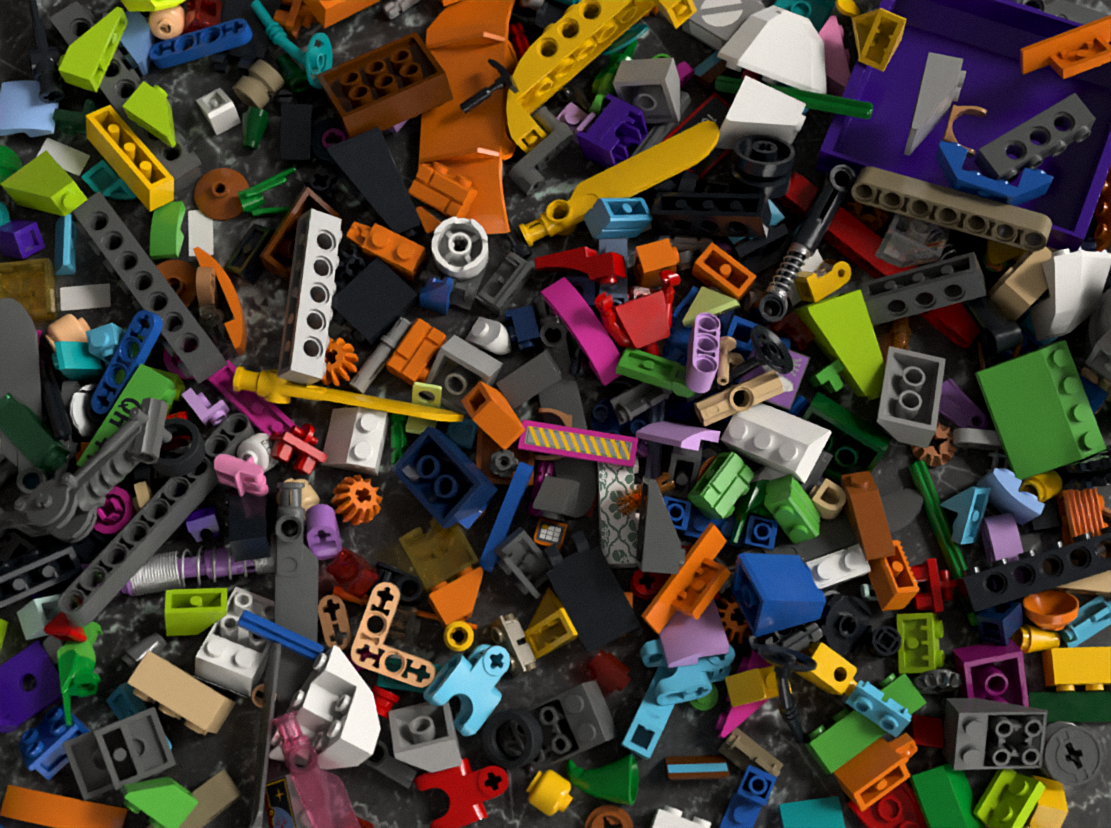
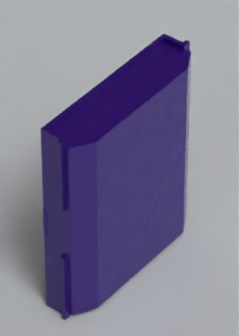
M881 0L878 9L882 8L906 18L902 40L884 72L859 62L857 59L842 97L872 103L873 114L867 120L835 113L820 149L816 171L826 173L839 164H845L854 170L857 178L862 168L870 166L951 188L935 160V155L939 143L942 141L948 116L953 105L977 106L987 111L985 117L963 115L954 120L952 124L953 134L958 143L976 152L973 158H965L961 169L977 171L984 176L974 163L980 148L1076 93L1096 118L1090 129L1091 134L1079 143L1073 141L1068 144L1067 148L1055 157L1050 155L1044 158L1043 162L1035 169L1042 170L1047 175L1053 176L1046 194L1016 207L1038 212L1050 218L1052 228L1046 244L1049 250L1069 249L1070 253L1078 251L1086 236L1111 165V61L1066 79H1062L1050 65L1023 75L1020 67V49L1084 24L1051 15L1037 8L1011 0ZM928 53L962 58L961 70L966 71L958 101H952L949 112L910 155H904ZM1055 126L1057 130L1065 131L1062 127ZM1031 140L1033 144L1041 145L1040 142L1036 140ZM1007 154L1010 159H1018L1015 155ZM1023 171L1010 183L1012 186L1017 187Z

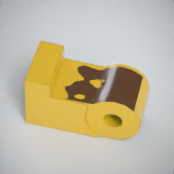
M827 259L813 272H798V278L794 279L801 300L816 303L841 288L851 277L849 264L844 261Z

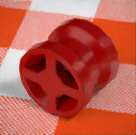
M373 685L371 691L374 695L377 714L389 720L388 711H391L393 705L398 703L400 697Z

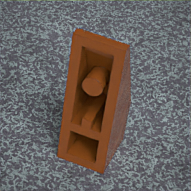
M870 471L841 475L840 487L846 494V502L843 509L865 560L895 556V548L879 490Z

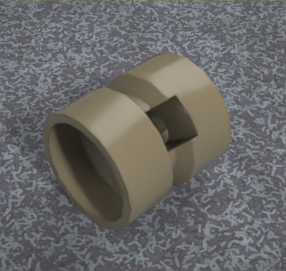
M258 59L248 69L249 76H242L232 89L246 106L262 109L269 102L268 95L274 96L284 85V80L271 65Z

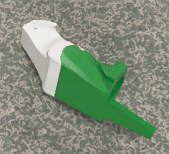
M762 466L754 472L755 476L749 483L751 485L750 490L744 496L739 497L734 514L736 520L730 543H737L744 523L750 515L773 520V514L764 505L765 495H767L765 493L766 483L785 476L784 474L766 466Z

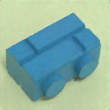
M641 197L632 199L599 198L593 205V208H590L584 215V221L594 239L635 238L653 220L644 198Z

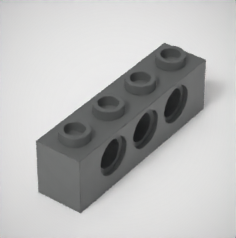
M1076 93L980 148L974 163L985 177L993 180H1005L1011 183L1024 168L1035 169L1043 162L1044 158L1050 155L1055 157L1067 148V145L1073 141L1079 143L1091 134L1090 129L1096 118ZM1055 126L1062 127L1065 131H1059ZM1031 140H1036L1040 142L1041 145H1035L1031 142ZM1007 154L1015 155L1018 159H1010Z
M975 252L862 283V295L873 325L986 296L984 275Z

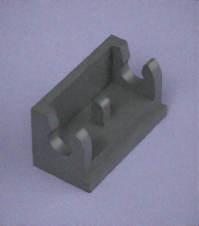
M510 251L483 289L475 296V300L500 317L532 276L533 264Z
M548 349L500 379L496 384L514 410L560 380L562 372Z

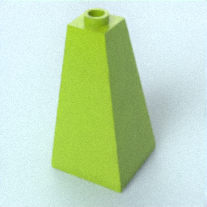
M861 289L844 292L792 310L794 317L830 362L838 359L844 368L839 374L856 396H867L868 400L880 397L885 363Z

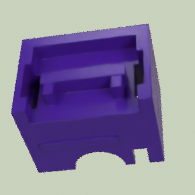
M610 94L605 97L606 102L609 104L606 108L603 107L601 109L602 113L593 125L585 130L586 133L579 131L576 134L584 158L605 169L628 159L627 148L630 146L639 147L648 135L642 110Z

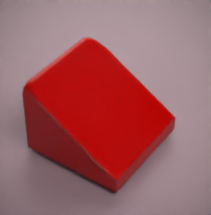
M912 714L909 736L915 741L916 746L935 749L943 748L942 719Z

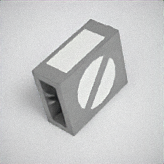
M693 0L697 11L682 24L683 31L719 52L748 17L765 9V6L754 0Z

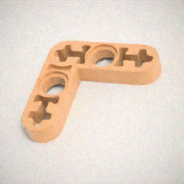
M379 583L371 593L351 649V658L360 667L416 687H426L432 683L436 676L435 666L426 659L384 645L400 600V592L397 586L392 583ZM387 587L390 588V594L394 596V599L387 601L384 609L390 610L388 616L381 611H372L373 605L380 607L382 602L378 592L385 591ZM374 615L381 617L384 622V627L379 633L371 632L367 626L369 618ZM369 645V651L377 655L380 654V649L385 650L380 658L379 667L374 666L377 661L376 659L366 658L365 661H362L361 654L357 653L358 649ZM391 654L399 656L402 660V666L397 672H391L386 668V658ZM408 659L413 660L410 667L420 669L422 665L427 666L426 672L430 673V677L424 678L420 682L417 680L418 675L410 671L408 672V678L402 676L407 668Z

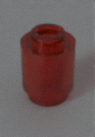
M603 649L587 665V668L591 671L590 675L611 693L615 689L621 692L631 680L627 675L631 670L611 652L606 653Z

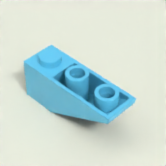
M658 667L620 747L645 760L651 757L675 705L662 706L658 704L654 694L660 680L673 676L668 669Z

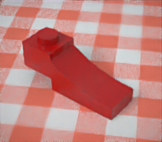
M584 246L534 258L535 269L546 273L562 271L586 273L589 276V280L600 283L602 287L613 286L617 284V280L626 279L624 256L615 252L597 255V251Z

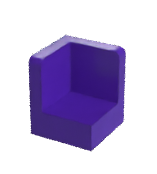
M14 219L0 226V250L4 256L24 259L45 248L37 222Z

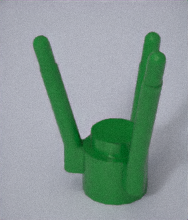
M291 167L255 186L239 191L238 195L244 213L252 211L253 217L262 214L288 213L291 207L261 208L260 205L265 204L262 193L285 183V177L294 173L296 168Z

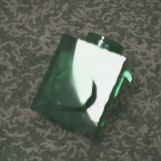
M86 99L82 113L55 109L52 119L59 130L67 135H77V133L87 135L86 115L98 109L93 100Z

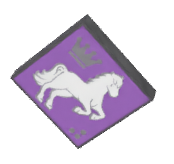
M753 346V348H752V351H751V353H750L748 359H750V358H752V357L755 356L754 353H755L756 351H755V349H754V346ZM789 349L788 351L793 360V370L789 374H781L775 371L783 385V393L763 401L786 411H790L810 359L808 356ZM761 365L745 374V376H742L739 383L767 372L772 368L768 365Z

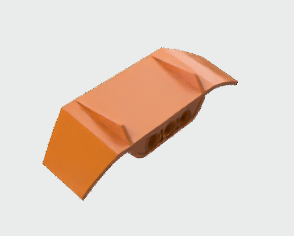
M461 0L448 5L428 27L426 33V46L445 71L453 100L444 103L442 106L432 108L421 115L418 171L423 163L432 165L435 161L449 169L447 174L456 178L457 175H460L472 181L470 187L476 189L478 193L470 205L465 218L469 220L474 219L478 222L486 234L510 232L502 184V161L511 158L516 150V142L511 138L507 121L506 105L509 87L506 85L501 90L497 89L490 98L468 113L462 111L460 104L482 88L491 86L495 83L494 80L500 77L501 74L498 73V70L488 63L489 59L497 61L513 75L518 65V60L508 40V31L515 0Z

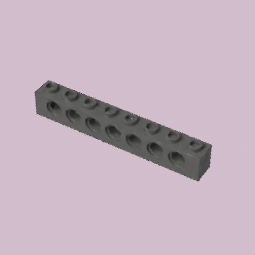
M78 1L49 17L55 30L68 47L97 22L88 7L83 9ZM117 48L99 86V90L112 108L174 178V194L203 176L199 169L202 163L193 150L188 153L184 145L187 142L178 130L175 131L176 145L171 148L160 139L154 140V135L128 118L122 106L130 97H123L127 93H134L142 81L133 68L128 70L125 67L124 63L127 61ZM115 72L118 73V74H117L116 76H114V77H109V75L112 74V73H115ZM171 155H179L178 158L173 161L168 160V158Z
M100 191L72 212L77 218L73 223L83 236L86 234L90 235L92 239L88 241V244L97 256L103 253L107 258L102 263L113 276L118 273L121 279L117 283L126 296L131 293L136 299L132 301V304L137 311L147 310L161 317L163 327L160 334L166 339L162 345L171 357L178 355L181 359V362L177 365L188 379L193 376L197 383L200 384L226 366L227 362L102 193ZM150 285L146 290H142L145 286ZM165 305L162 310L157 311L160 306ZM181 325L178 330L171 332L174 327ZM196 346L192 352L186 353L190 347Z

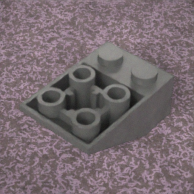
M596 680L582 683L525 710L537 719L543 736L540 753L534 761L526 764L530 775L620 736ZM509 721L520 751L523 753L526 747L524 730L516 721Z
M946 698L943 728L944 744L941 755L953 770L1042 768L1048 711L979 698Z

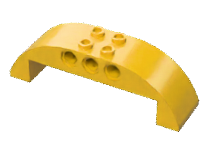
M581 0L578 4L571 5L564 12V16L556 23H551L544 29L542 35L528 48L520 59L512 75L519 91L514 93L511 89H508L506 112L511 138L528 154L547 137L546 133L530 116L534 111L652 8L656 6L674 28L677 29L697 11L693 0Z

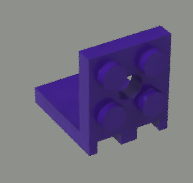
M37 640L0 666V732L12 733L63 698L60 687L59 668L52 661L42 645V641ZM32 674L35 676L37 683L32 691L27 692L23 687V680L26 676Z

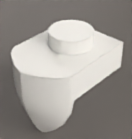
M479 317L465 339L474 347L497 355H505L512 352L511 338L507 329L500 322Z

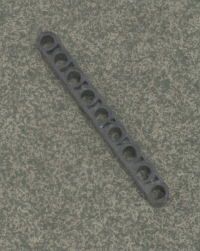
M235 413L227 417L204 442L205 455L200 465L194 471L184 476L171 477L61 595L58 601L59 609L73 626L83 627L91 623L219 483L216 470L214 469L216 456L228 454L237 458L236 453L241 442L255 435L246 415Z

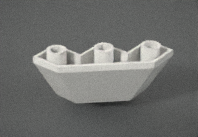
M773 5L751 14L717 55L718 58L727 61L726 67L741 72L742 68L763 75L761 80L767 83L777 85L779 81L801 90L827 94L823 40L808 18Z
M1063 249L1051 253L1052 258L1042 263L1049 296L1037 299L1038 304L1029 308L1037 341L1064 336L1072 332L1098 308L1111 266V253L1084 250L1070 253L1069 249Z
M333 645L326 653L321 652L317 656L313 664V670L302 688L297 690L292 697L290 707L278 727H275L271 732L269 758L328 770L358 766L373 755L380 732L374 695L339 647Z

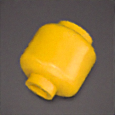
M551 769L546 770L544 773L539 770L526 790L529 793L528 802L547 816L554 815L557 810L563 813L573 799L569 795L571 783Z

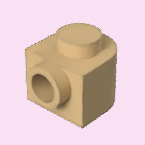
M827 478L821 487L815 485L808 495L823 519L836 518L846 502L844 490Z

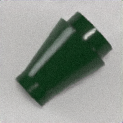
M289 54L280 55L276 60V64L279 67L286 89L293 94L305 92L310 86L306 70L294 61Z
M247 107L246 112L242 113L241 146L243 148L258 150L260 140L270 121L267 118V111L255 107Z

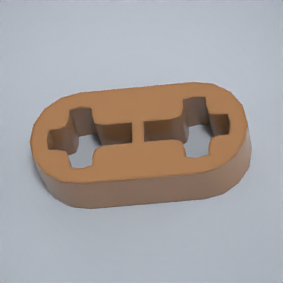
M198 267L196 291L200 313L216 314L218 309V289L214 267Z
M327 595L318 604V614L324 639L329 648L335 645L344 652L349 649L353 642V634L346 606L338 596ZM329 602H333L335 606L340 605V609H337L335 612L336 621H332L329 613H324V609L328 608ZM335 626H339L342 634H347V638L343 639V644L340 646L335 641L331 642V638L335 637Z

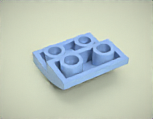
M36 80L2 83L0 91V136L24 132L29 137L53 134L59 102L45 103L40 101L38 94L41 90L39 82Z
M994 468L980 478L976 484L977 487H990L991 491L988 501L1002 514L1011 513L1016 523L1024 525L1041 515L1045 504L1037 501L1038 498L1035 495L1025 491L1019 492L1018 489L1022 480L1016 478L1013 472L1005 468Z

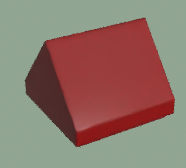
M62 611L43 630L46 634L61 641L83 643L86 642L87 638L83 628L73 626Z

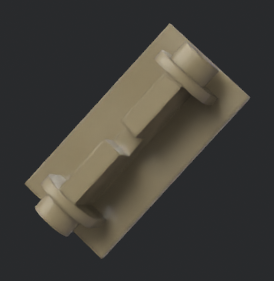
M511 613L504 617L500 616L489 624L493 641L509 653L510 664L507 671L511 673L513 679L524 672L526 673L536 668L534 664L536 658L529 643L527 642L522 645L517 643L518 640L526 637L517 617L514 618Z
M737 727L718 749L722 755L742 771H745L747 766L751 765L778 777L781 772L780 769L784 765Z

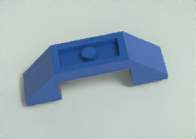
M940 141L935 155V160L951 189L1012 206H1018L1046 194L1053 179V176L1047 175L1042 170L1024 168L1018 185L1015 187L1005 180H993L984 177L977 171L962 170L961 168L968 149L955 142Z
M663 496L675 530L682 537L698 540L707 526L713 523L727 542L724 545L726 547L742 550L760 548L765 551H773L778 528V523L775 520L750 515L744 523L737 543L732 544L730 540L736 517L729 516L725 519L709 520L697 508L691 507L692 502Z
M748 765L731 795L718 828H753L761 807L767 804L777 777Z

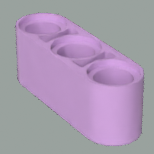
M707 312L699 313L696 316L688 338L685 382L687 387L696 393H705L710 390L719 364L721 324L715 315Z
M1011 513L983 517L980 532L989 569H991V562L1007 558L1009 563L1018 561L1017 554L1023 553V548L1014 516ZM1016 568L1014 577L1017 582L1022 584L1024 574L1020 569ZM992 578L994 590H996L997 584L996 581Z

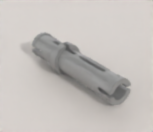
M400 316L386 335L381 336L377 348L348 384L357 392L364 394L413 324Z

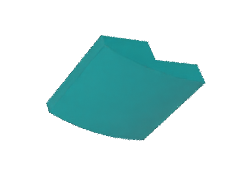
M838 796L783 803L778 806L782 828H845Z

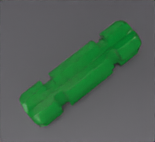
M391 413V424H393L391 426V449L393 451L391 453V463L393 466L407 450V432L404 425L407 424V415Z

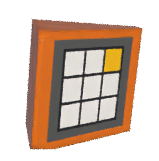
M429 205L416 208V212L427 234L434 233L435 229L444 220L449 219Z
M539 517L533 539L534 543L542 549L555 543L559 552H561L567 524Z

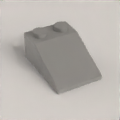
M928 53L904 155H910L949 112L952 101H958L966 71L961 70L962 58Z

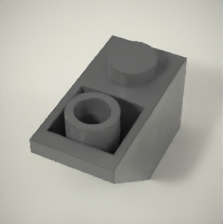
M546 476L536 496L533 508L540 510L541 516L548 519L564 521L565 516L574 517L580 483L574 480Z

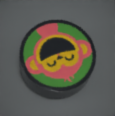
M985 251L979 258V265L985 275L996 277L1007 269L1009 261L991 266L986 260Z

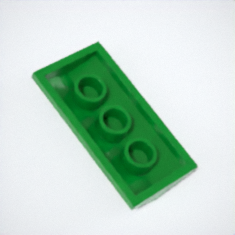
M947 762L909 777L927 828H986L985 824L973 813L977 803L964 770H953Z

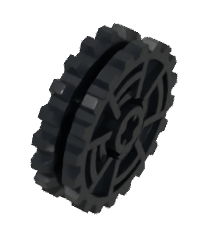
M1111 444L1106 446V449L1064 465L1067 472L1079 473L1070 480L1073 490L1093 489L1111 484Z

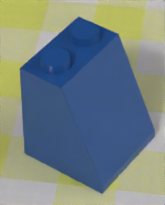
M738 554L730 591L754 637L821 618L826 604L825 595L820 588H817L810 568L804 565L799 555Z

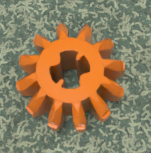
M340 337L335 342L330 338L325 352L326 372L321 381L327 386L331 382L335 386H339L343 378L350 382L348 374L357 372V368L354 365L358 362V356L354 353L355 349L351 344H346L344 339Z
M360 474L353 478L349 476L344 478L334 488L333 494L335 496L330 503L338 507L335 510V514L341 513L343 515V522L350 520L353 526L361 523L367 524L381 510L378 504L381 503L383 498L376 495L379 487H372L370 485L371 478L363 481Z
M731 594L730 602L723 597L720 600L723 608L717 607L724 631L728 633V643H731L736 635L738 644H743L742 633L749 625ZM735 612H737L739 617L744 618L739 624L740 626H738L737 621L731 620Z

